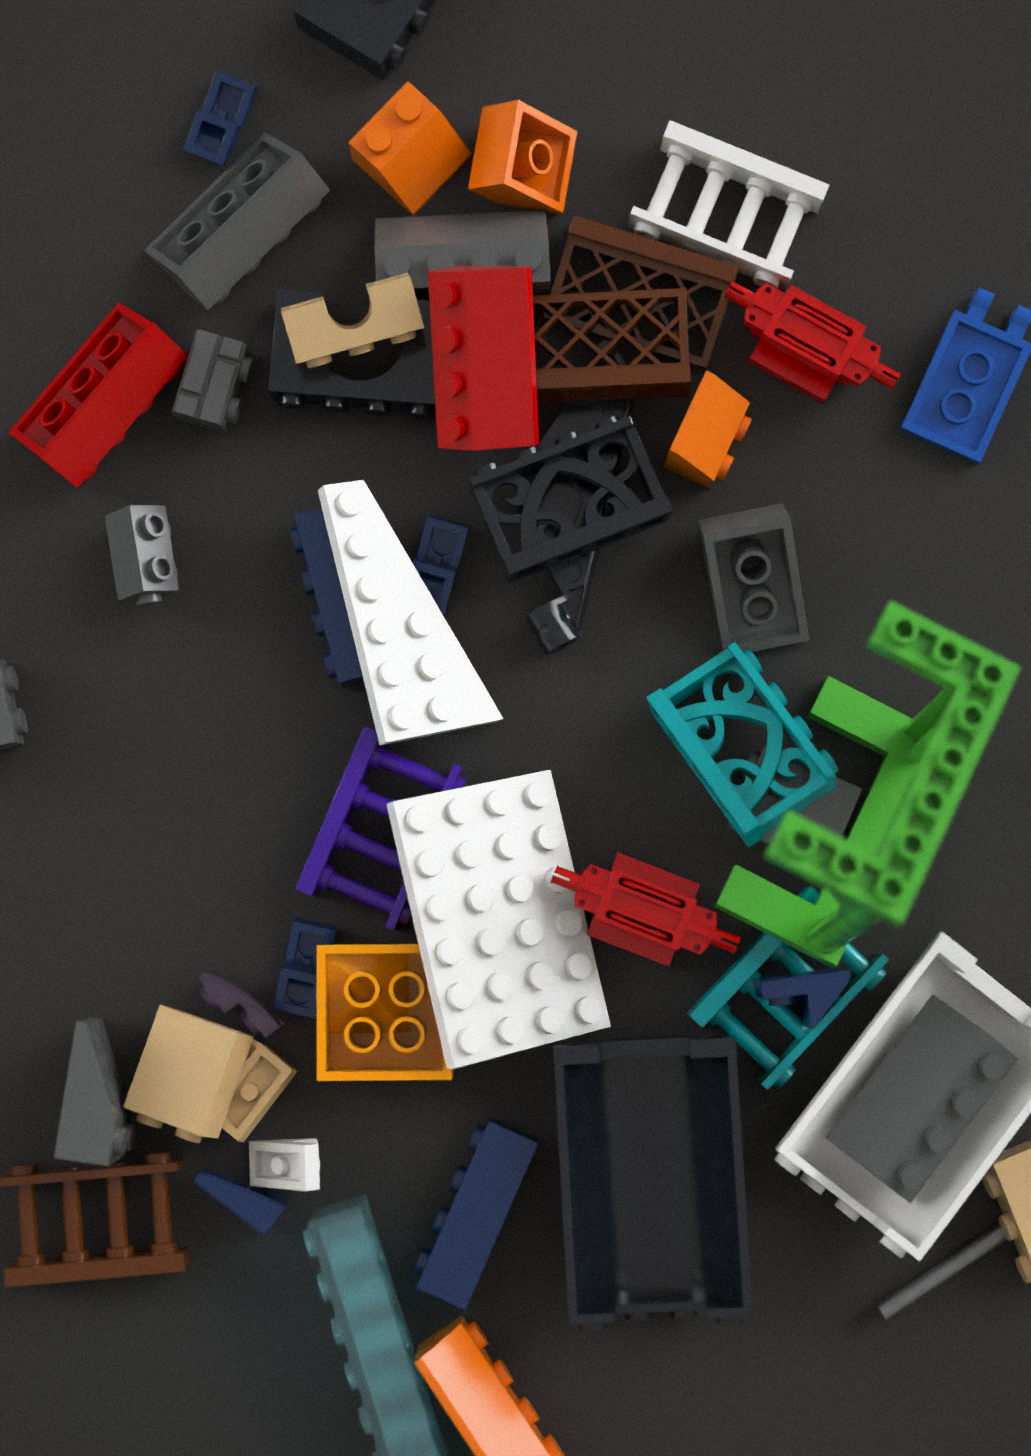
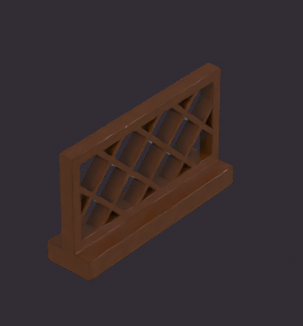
M574 215L550 295L563 294L575 287L579 293H584L580 284L601 273L604 274L612 292L618 291L608 269L621 262L632 264L641 279L621 291H633L643 285L646 290H652L648 282L663 274L674 277L679 288H685L682 280L697 284L686 290L687 304L696 319L688 324V330L699 325L706 339V344L702 357L689 354V364L707 369L729 300L724 298V294L732 280L735 281L739 266ZM575 247L592 252L600 266L577 279L570 266ZM600 255L613 258L614 260L604 265ZM640 267L655 272L645 277ZM568 271L573 282L563 287L564 280ZM703 287L722 292L717 309L700 317L689 295ZM675 302L658 303L650 311V314L653 315L658 312L666 327L669 322L662 309ZM619 304L628 321L620 325L623 329L632 320V317L626 305ZM596 305V306L600 309V308H602L604 305ZM585 309L572 317L565 315L564 318L576 329L581 330L588 322L579 319L589 314L593 317L594 314ZM545 312L543 318L549 320L551 316ZM714 317L710 332H708L703 322ZM600 322L589 332L611 340L617 335L611 329L602 327ZM637 327L633 329L636 337H631L646 348L651 342L642 338ZM677 329L676 331H672V333L678 336L679 329ZM666 338L661 344H663V343H665V342H667V341H669V340ZM660 344L653 351V353L680 361V349L677 347L673 349Z
M686 288L533 295V308H542L551 316L537 333L534 332L535 345H539L553 358L543 369H536L537 403L690 396L691 378ZM659 302H678V315L666 327L650 314V311ZM639 303L647 304L644 307H642ZM616 304H628L638 313L623 329L607 316V313ZM596 305L604 306L601 309H599ZM573 306H585L594 314L580 331L564 318ZM552 307H561V308H560L558 311H556V310L553 309ZM643 319L660 332L646 348L629 335ZM600 321L617 334L602 351L585 337ZM557 323L574 336L559 352L542 339ZM678 325H679V338H678L674 333H672V331H673ZM667 338L680 349V363H661L651 353ZM622 340L639 353L630 365H618L608 357ZM579 342L596 356L586 367H574L565 359ZM646 359L650 364L641 363ZM601 362H603V363H605L607 366H598V365H599ZM558 364H560V365L563 366L564 368H555V367H556Z

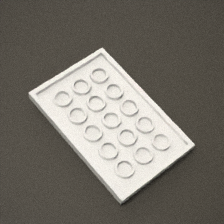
M551 770L393 801L386 804L447 1069L462 1067L611 1027L590 936L586 935L588 926L584 910L574 906V891L550 883L553 875L570 881L569 878L554 873L557 865L575 872Z

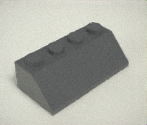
M264 132L144 251L193 300L209 310L213 305L222 302L230 293V288L244 275L254 271L260 264L261 258L274 245L283 242L289 236L291 229L305 215L314 212L319 207L321 199L330 189L301 152Z
M546 210L376 218V281L408 272L416 299L429 301L428 271L459 265L532 267L533 295H550L551 279Z
M932 994L825 1138L911 1204L1017 1062L1018 1058L983 1029Z

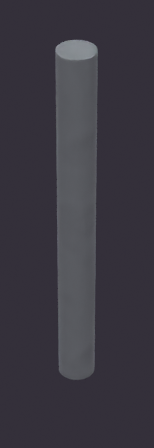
M1000 1223L877 1304L876 1308L883 1319L887 1321L1008 1240Z

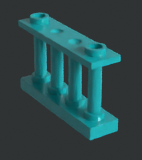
M807 886L797 896L814 905L819 893L812 886ZM762 932L686 1014L702 1028L708 1022L712 1026L718 1024L729 1036L735 1037L736 1043L766 1070L756 1081L767 1090L773 1084L779 1088L795 1072L796 1068L792 1065L793 1062L863 988L870 991L883 979L886 971L882 967L889 961L884 954L875 953L868 961L850 943L847 944L841 960L856 975L848 982L816 1027L811 1030L804 1026L803 1020L787 1005L769 1006L768 999L763 1000L755 996L753 979L762 976L757 969L768 958L773 962L778 960L792 974L814 971L789 945ZM738 990L743 994L748 992L796 1038L779 1057L772 1053L729 1011L731 1006L727 1001Z

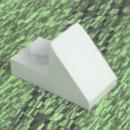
M317 1139L249 1141L250 1186L297 1191L320 1189V1159Z

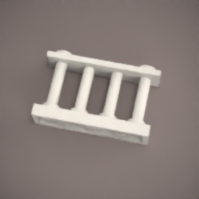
M669 120L660 151L667 153L666 155L669 160L648 210L633 206L628 227L635 229L634 233L636 235L656 241L659 239L679 248L739 266L738 272L753 277L754 283L760 287L767 283L776 289L780 288L786 291L794 270L782 266L803 214L809 211L818 214L829 184ZM693 163L705 168L709 175L689 223L685 227L665 219L663 216L684 166ZM732 179L746 185L748 193L728 241L725 243L703 234V231L724 181ZM772 195L786 201L785 204L788 208L769 254L764 259L742 249L764 197Z

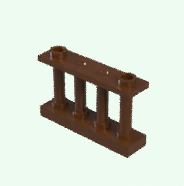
M159 1151L144 1154V1161L115 1163L109 1166L92 1165L38 1170V1163L12 1165L11 1173L0 1177V1187L17 1186L21 1255L17 1256V1262H13L4 1269L5 1287L185 1272L191 1265L190 1247H178V1242L173 1240L168 1172H177L184 1167V1157L171 1158V1151ZM150 1174L155 1243L150 1244L151 1250L133 1251V1245L128 1244L124 1176ZM106 1178L110 1247L106 1248V1254L89 1255V1249L84 1248L79 1180ZM61 1182L66 1251L61 1252L62 1258L45 1259L44 1253L39 1252L35 1184Z

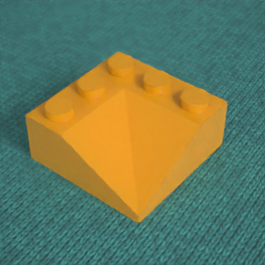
M419 944L317 945V1081L453 1079L454 1070L447 1069Z

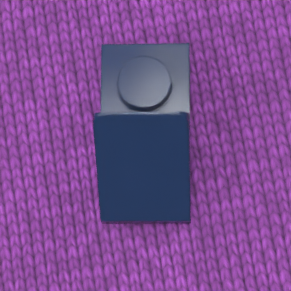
M839 967L754 978L753 981L755 996L763 1000L768 999L769 1006L796 1003L795 995H800L803 1024L812 1030L851 978L850 970Z

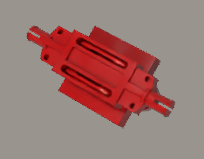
M732 280L724 294V298H728L746 308L743 325L748 327L756 339L760 340L748 363L821 404L826 400L835 382L839 385L858 388L870 377L892 390L901 375L900 372L898 373L878 362L881 346L862 336L867 326L793 285L787 289L786 293H783L765 283L754 293Z
M617 853L610 871L590 864L580 875L557 865L554 873L569 878L570 881L554 875L550 883L574 891V906L594 914L586 935L668 967L675 950L678 951L680 947L701 955L711 944L734 954L737 946L724 942L721 938L739 944L741 936L716 928L715 912L696 905L697 900H695L700 884L621 853Z

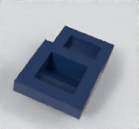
M216 70L202 110L197 109L183 150L225 166L243 130L259 88Z
M429 514L426 518L417 557L413 565L441 613L445 614L463 556L470 525Z
M295 917L285 962L281 968L273 1006L274 1010L313 1019L317 1018V945H334L338 930L337 926Z

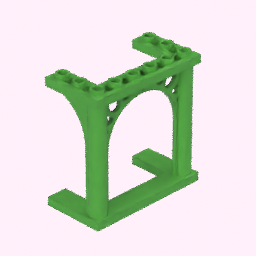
M891 600L885 606L866 647L943 686L944 689L912 719L828 676L824 680L807 718L876 752L884 758L845 839L788 810L784 814L763 857L822 887L819 896L813 905L754 873L735 865L714 905L715 908L831 968H835L838 965L850 941L881 920H885L897 927L903 924L1021 669L1020 666Z

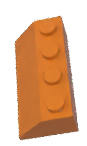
M461 1315L418 1345L414 1364L475 1456H564L552 1435L549 1434L544 1438L535 1425L539 1417L529 1400L525 1396L519 1400L509 1386L514 1382V1379L500 1358L493 1362L484 1347L489 1342L475 1321L468 1324L463 1315Z

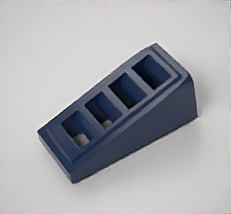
M203 1169L194 1179L198 1187L261 1235H265L289 1204V1202L281 1197L213 1170Z

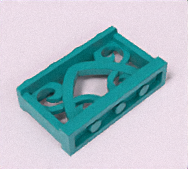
M734 641L727 646L726 650L666 689L662 690L660 688L653 692L646 699L655 720L749 848L762 840L764 834L778 826L788 810L796 814L826 793H831L837 789L835 773L839 770L825 749L818 752L809 739L813 735L805 721L799 715L792 718L784 706L788 703L780 688L774 682L768 685L759 673L763 670L755 655L749 649L743 652ZM730 673L738 675L743 680L744 688L738 693L730 691L729 682H727L723 688L724 700L715 701L712 691L717 678ZM703 688L706 702L695 703L679 709L674 707ZM754 695L764 707L750 703ZM713 719L716 727L715 736L709 740L699 738L697 735L698 731L701 728L710 729L707 720ZM723 719L748 721L767 728V747L761 769L754 763L743 759H728L717 764L712 757L718 753L725 738ZM783 733L794 748L783 750ZM795 761L804 763L810 770V778L803 787L795 789L786 788L775 781L777 773L785 779L798 778V774L792 773L789 770V766ZM738 770L745 771L756 778L752 782L745 775V782L742 785H734L730 779L731 775ZM769 790L783 798V800L757 817L752 814L764 800Z

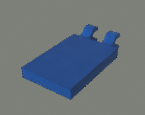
M980 287L974 293L966 314L957 310L952 312L899 429L977 465L981 463L1031 352V343L1022 339L1031 321V310L1018 305L1017 309L1013 310L1005 331L984 323L983 319L995 294Z

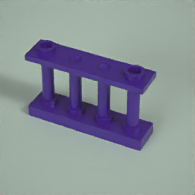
M364 726L295 890L310 896H316L318 889L326 891L329 888L389 913L390 916L385 927L396 930L398 923L407 925L411 916L405 883H403L400 893L396 898L334 872L335 867L329 865L335 849L343 851L345 847L402 871L396 849L351 831L352 826L346 824L352 808L360 810L361 807H364L389 818L386 804L393 801L368 791L369 786L363 784L369 768L377 770L378 767H382L439 792L465 787L467 779L460 777L463 768L455 763L451 768L449 776H446L386 751V745H379L377 732Z

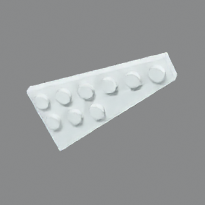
M359 480L323 485L317 491L379 745L496 723L503 720L501 713L365 481Z

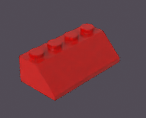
M459 265L428 271L438 448L475 451L539 445L532 267Z
M118 302L8 433L78 489L84 481L90 479L95 474L98 464L111 448L116 447L122 442L127 429L138 416L149 410L153 404L154 397L165 384L172 381L179 374L181 365L186 361L188 355L155 323Z

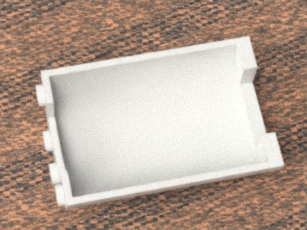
M938 932L775 1149L779 1153L774 1159L794 1176H797L803 1170L804 1173L799 1179L821 1195L825 1189L832 1192L839 1198L834 1206L856 1222L860 1215L885 1234L880 1242L901 1259L908 1252L918 1261H921L1031 1113V1008L975 964L978 959L943 932ZM933 994L991 1035L1014 1054L1018 1060L910 1204L825 1137Z

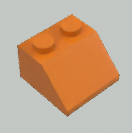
M409 81L348 142L352 160L413 217L472 157V153L441 111Z
M520 100L482 107L468 190L500 205L536 211L546 210V212L554 214L563 213L577 131Z
M706 371L671 445L663 468L709 489L715 478L724 481L734 459L733 456L727 454L733 439L742 442L752 418L745 416L750 402L715 374Z

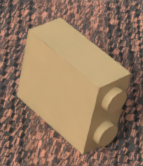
M160 1005L123 1108L137 1112L136 1121L145 1125L161 1129L163 1123L177 1127L174 1135L191 1142L200 1143L202 1137L219 1138L254 1036L176 1008Z

